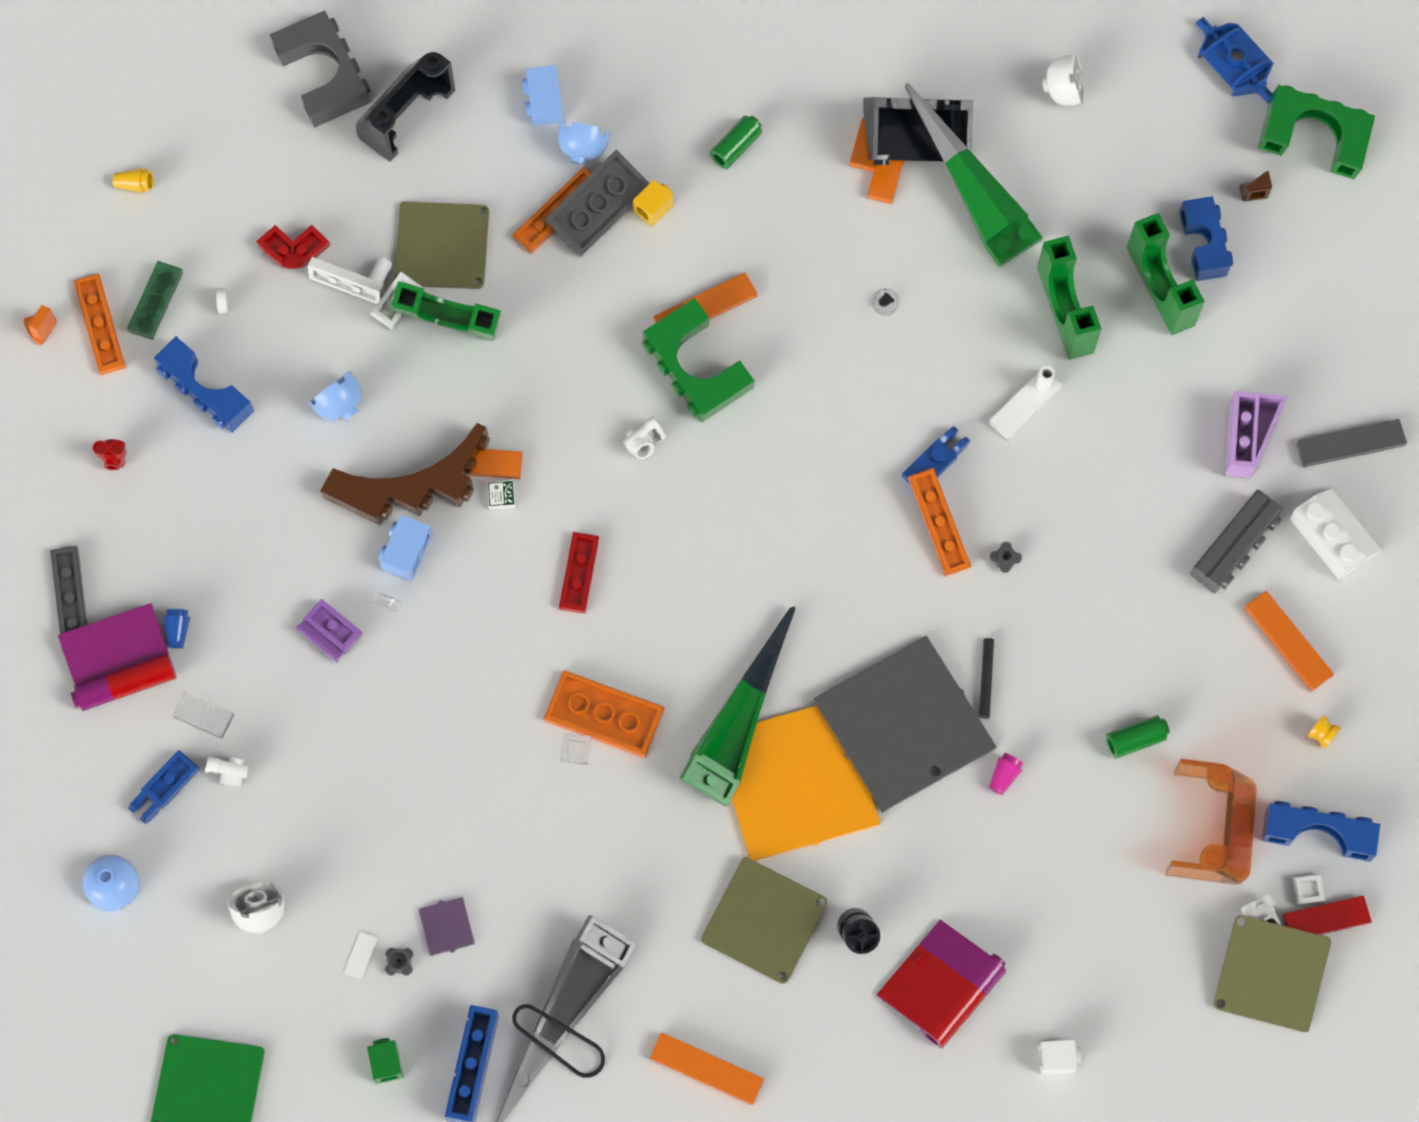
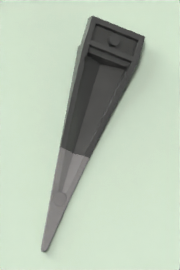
M588 915L576 939H573L543 1012L574 1029L606 988L624 969L637 943L593 915ZM540 1016L532 1036L555 1053L570 1032ZM531 1039L495 1122H504L525 1091L552 1057Z

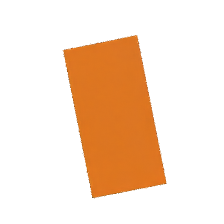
M563 670L544 716V721L646 758L665 707Z

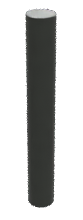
M992 638L983 639L979 718L982 719L990 718L994 639Z

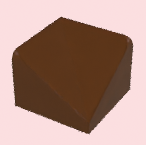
M1269 171L1264 172L1251 183L1240 184V192L1244 202L1268 198L1272 189Z

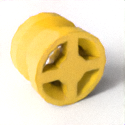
M1322 715L1307 736L1318 740L1320 746L1325 749L1341 727L1337 724L1332 725L1328 722V718Z

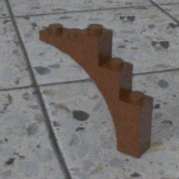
M476 423L466 439L451 454L433 466L414 474L395 478L372 479L350 475L333 468L320 492L325 499L379 526L383 519L387 520L393 509L392 503L418 516H421L423 510L427 511L433 502L432 494L461 507L464 501H469L474 491L471 477L467 476V473L472 474L477 465V460L475 459L479 451L483 452L489 443L490 437H488L487 428Z

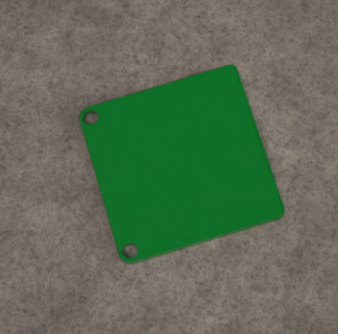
M177 1034L170 1035L166 1043L151 1122H252L265 1050L259 1046ZM172 1038H178L176 1045H171L170 1041Z

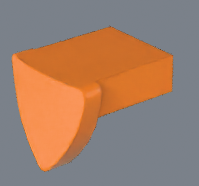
M44 305L40 306L35 316L26 317L23 320L29 336L38 345H42L57 323L51 309Z

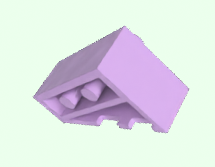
M1234 391L1229 402L1225 476L1252 478L1287 396Z

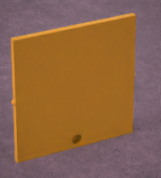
M817 706L781 716L775 715L771 719L757 722L742 778L732 797L733 806L750 859L758 861L810 845L817 846L820 842L880 826L881 823L870 792L851 761L845 757L843 748Z

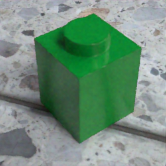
M382 1038L373 1041L372 1046H367L373 1080L376 1084L404 1078L398 1046L395 1040L390 1041L389 1038Z

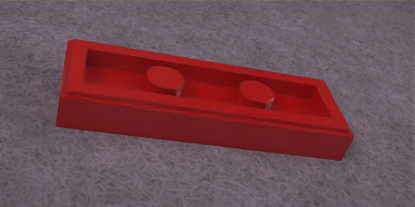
M573 532L559 610L586 614L599 536Z
M1364 895L1282 915L1285 926L1318 935L1359 927L1372 922Z

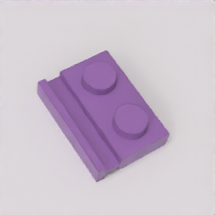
M323 599L295 627L300 634L336 663L363 635L361 630Z

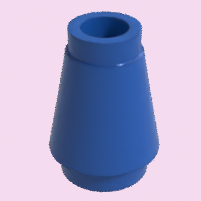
M167 609L166 616H163L168 642L167 648L182 649L184 648L191 617L188 616V610Z

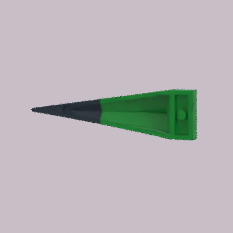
M795 606L789 608L699 740L679 778L723 806L729 805L740 784L758 717L778 656L795 613Z

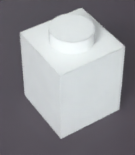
M1075 1040L1041 1042L1038 1046L1041 1074L1074 1073L1078 1068L1077 1065H1081V1049L1076 1048Z

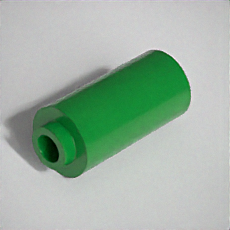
M744 115L711 149L710 155L712 159L722 168L729 169L762 134L760 121L754 116Z
M1158 715L1106 733V742L1112 756L1117 759L1166 741L1170 730L1164 718L1160 719Z

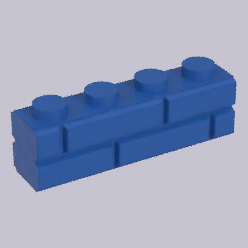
M474 1005L469 1007L467 1016L469 1020L466 1021L455 1068L456 1076L453 1077L444 1116L446 1121L476 1122L499 1020L497 1010Z

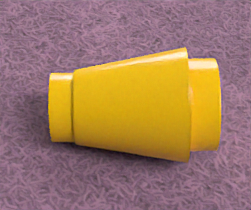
M144 167L114 173L113 184L115 188L146 193V191H151L153 188V173Z

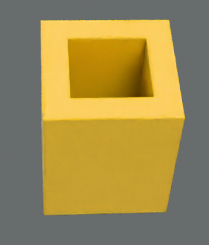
M655 180L633 199V211L652 227L673 207L672 191L665 184L662 183L660 185Z

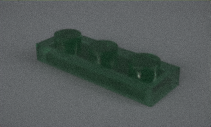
M157 261L127 327L130 333L151 340L154 339L183 275L182 268Z

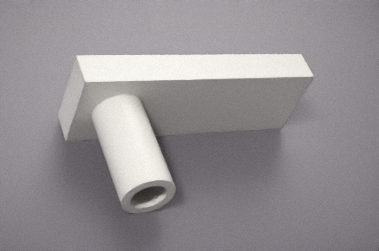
M312 257L308 264L309 279L377 304L384 295L383 282L392 267V263L384 257H379L370 275L365 277Z
M1043 366L990 419L989 424L1005 439L1009 440L1061 389L1062 384L1054 378L1055 370L1051 366Z

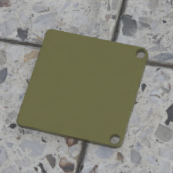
M401 202L394 280L402 272L422 287L481 289L485 281L489 208L486 205ZM485 209L487 212L481 214L480 210ZM476 280L482 281L479 285L474 284Z
M743 857L701 937V942L784 984L790 979L827 906V899L748 857ZM818 899H823L825 904L818 906L816 902ZM780 973H785L787 979L781 981L778 976Z
M1245 915L1236 916L1214 998V1006L1221 1011L1301 1032H1308L1331 946V939L1326 936ZM1239 918L1245 919L1243 926L1237 924ZM1219 999H1223L1225 1001L1223 1007L1217 1006L1216 1002Z

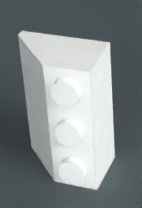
M1333 489L1314 495L1298 506L1290 517L1292 523L1339 581L1382 551Z

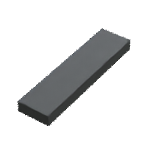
M1400 419L1298 440L1297 447L1305 468L1403 447L1407 444Z
M77 546L50 550L60 634L88 625L80 556Z

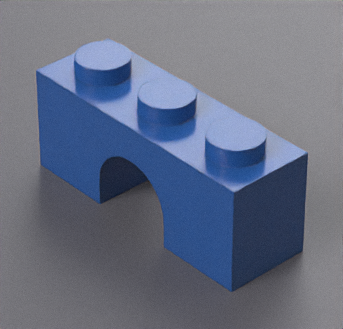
M1213 196L1183 201L1179 215L1184 234L1202 235L1208 243L1205 246L1195 247L1191 256L1196 281L1226 277L1230 267L1233 266V257L1231 251H1227L1225 245L1227 243V234L1225 228H1221L1220 225L1221 211L1219 205H1215Z

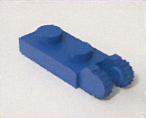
M955 426L951 427L941 439L938 438L902 473V477L909 483V476L934 468L938 478L957 460V456L968 446L970 440L964 437L951 450L946 444L958 432Z
M178 750L142 787L141 792L130 803L128 809L134 813L146 803L148 798L151 799L154 803L140 818L144 824H148L158 814L160 809H163L200 771V768Z

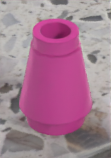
M1004 752L1002 758H998L988 788L1003 795L1023 771L1021 767L1024 763Z

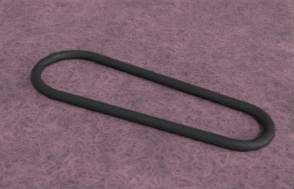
M530 1004L520 1005L514 1010L512 1015L514 1026L576 1075L583 1078H591L603 1069L605 1055L602 1048L595 1042ZM524 1008H529L595 1047L601 1056L599 1068L590 1074L579 1072L523 1029L516 1020L518 1012Z

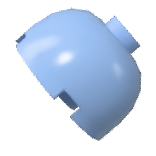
M566 121L560 122L558 144L563 153L571 157V162L585 165L586 160H595L605 152L610 136L609 131L606 130L603 135L600 134L601 128L577 122H572L571 127L565 126Z
M348 371L342 378L332 383L313 398L309 404L321 417L327 420H337L341 417L347 420L358 412L356 406L361 401V386L354 375Z
M105 855L96 858L88 865L83 875V889L86 897L96 908L103 911L116 912L121 910L127 904L130 905L139 892L140 878L135 867L128 860L117 855Z

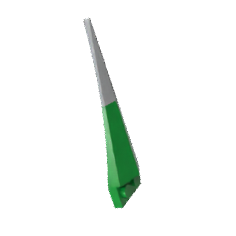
M906 82L905 89L929 131L965 203L984 247L999 268L1041 242L1043 237L1028 218L1029 215L914 88Z

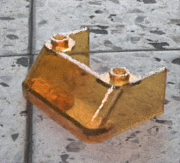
M1180 759L1174 769V775L1206 779L1211 789L1227 793L1223 845L1210 844L1206 846L1200 853L1199 864L1172 860L1165 870V876L1233 885L1241 884L1248 878L1251 869L1257 793L1256 784L1248 776L1225 764Z

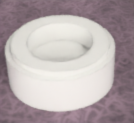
M216 288L218 314H227V291L225 288Z

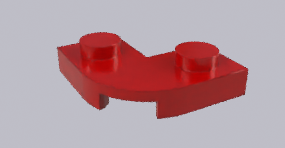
M274 225L256 241L258 247L276 264L287 269H299L307 266L312 257L317 258L331 246L329 240L313 225L309 226L294 241Z

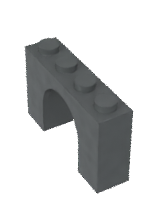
M325 10L270 34L272 45L283 66L314 54L329 56L339 65L336 76L329 83L301 95L304 109L314 128L370 103L368 93L371 92L365 78L360 79L358 75L360 68L355 58L350 59L347 53L350 52L345 38H339L337 34L339 27L334 17L329 19Z

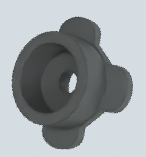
M1003 542L997 551L990 553V560L995 562V565L1001 572L1008 573L1015 563L1021 562L1022 556L1012 549L1011 543ZM1007 555L1008 559H1004L1003 556Z
M389 948L386 951L388 965L385 967V971L388 975L393 976L395 973H402L408 976L412 973L411 958L413 957V952L411 949ZM398 959L402 960L401 964H397Z

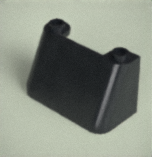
M430 52L410 64L357 121L356 132L358 138L391 162L398 154V149L393 143L397 135L392 130L397 118L420 94L430 101L434 95H443L448 99L456 91L451 61L437 52Z
M863 98L868 160H873V165H889V160L944 162L911 99ZM924 99L971 151L973 100Z

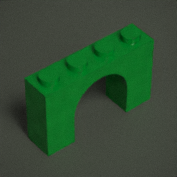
M1278 84L1270 97L1258 149L1282 156L1290 144L1295 122L1307 118L1316 119L1326 124L1335 136L1336 149L1330 172L1355 179L1363 168L1375 115L1369 114L1363 109H1353L1344 106L1338 101H1328L1319 98L1318 95L1313 93H1303L1291 86Z
M1158 212L1134 223L1127 250L1170 334L1174 335L1196 325L1205 301L1194 279L1178 285L1173 278L1166 258V245L1170 233Z
M1068 235L1043 243L1037 269L1068 359L1070 360L1093 354L1102 328L1094 306L1081 308L1079 305L1073 279L1077 257Z
M400 281L397 283L391 304L392 312L491 341L494 340L501 310L477 303H475V306L449 301L425 292L424 288Z
M693 298L644 330L641 343L645 351L649 355L654 354L658 360L656 364L660 372L664 376L669 375L673 381L671 385L679 397L684 396L688 402L686 406L694 418L698 416L701 422H703L752 390L755 380L740 360L718 375L706 379L695 378L681 368L677 359L678 350L684 342L709 326L710 318L698 301Z

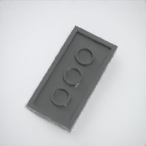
M616 149L544 221L581 257L633 206V199L650 183Z

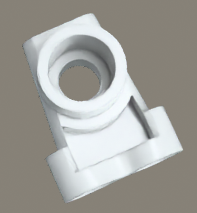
M653 416L646 420L639 429L630 430L626 435V439L622 441L632 457L635 456L637 459L648 458L654 451L653 444H658L667 438Z
M208 756L205 773L220 774L219 784L241 788L242 780L246 779L249 766L243 765L244 760L234 757H228L227 761H223L220 758Z
M1270 894L1241 908L1245 916L1281 925L1274 910L1276 904Z

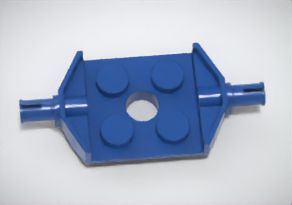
M1201 17L1196 22V25L1204 32L1205 39L1197 57L1201 58L1202 55L1233 89V97L1259 93L1266 103L1269 104L1272 92L1266 87V81L1274 63L1239 24L1226 23L1218 27L1216 25L1212 27L1205 17ZM1232 52H1240L1244 58L1242 60H1235L1230 54Z

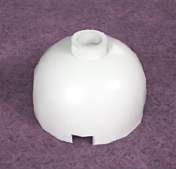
M1066 55L1056 59L1048 67L1047 77L1042 79L1044 92H1049L1052 100L1062 106H1077L1084 104L1085 87L1081 85L1083 73L1077 55Z
M255 881L244 884L233 891L234 897L231 900L230 898L228 899V906L234 923L240 929L250 933L263 934L279 924L285 912V899L282 888L278 884L270 882L271 886L263 885L262 881Z

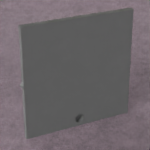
M927 636L813 698L814 703L843 748L845 757L851 761L882 813L997 748L966 699L964 690L959 688Z

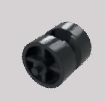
M851 908L839 917L837 923L838 933L852 952L867 954L878 946L881 936L880 930L868 912L860 908Z

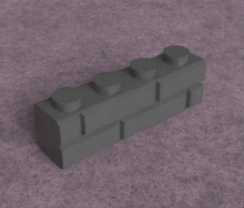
M1256 490L1196 563L1190 573L1191 576L1200 583H1203L1213 593H1217L1221 587L1225 590L1235 578L1231 575L1236 568L1242 570L1251 557L1247 554L1251 549L1254 548L1257 551L1266 540V537L1263 536L1268 529L1273 531L1281 522L1282 518L1279 515L1283 509L1282 506L1269 499L1262 491Z

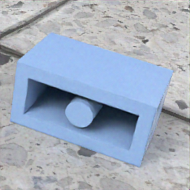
M556 65L527 68V78L522 79L523 93L529 94L530 100L525 101L527 117L532 116L533 126L562 122L563 114Z
M403 515L400 516L398 522H393L389 531V537H391L389 543L381 548L378 557L382 571L412 581L433 535L431 526Z

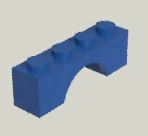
M177 336L154 357L158 366L156 371L166 380L171 378L176 383L174 385L175 388L183 396L189 394L194 399V405L201 412L204 413L207 410L213 416L211 419L219 428L224 429L226 427L233 433L254 412L251 401L232 385L223 389H208L201 386L195 380V371L199 363L196 354Z
M1283 801L1270 803L1265 811L1261 841L1289 846L1298 834L1308 830H1319L1329 834L1337 841L1343 857L1371 862L1376 857L1380 824L1373 823L1371 818L1356 817V819L1345 817L1344 813L1334 811L1326 814L1318 812L1317 808L1303 806L1300 809L1291 807L1290 803Z

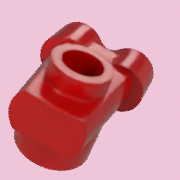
M117 439L97 441L93 444L92 449L95 455L104 461V468L120 470V468L124 467L127 453L125 442Z

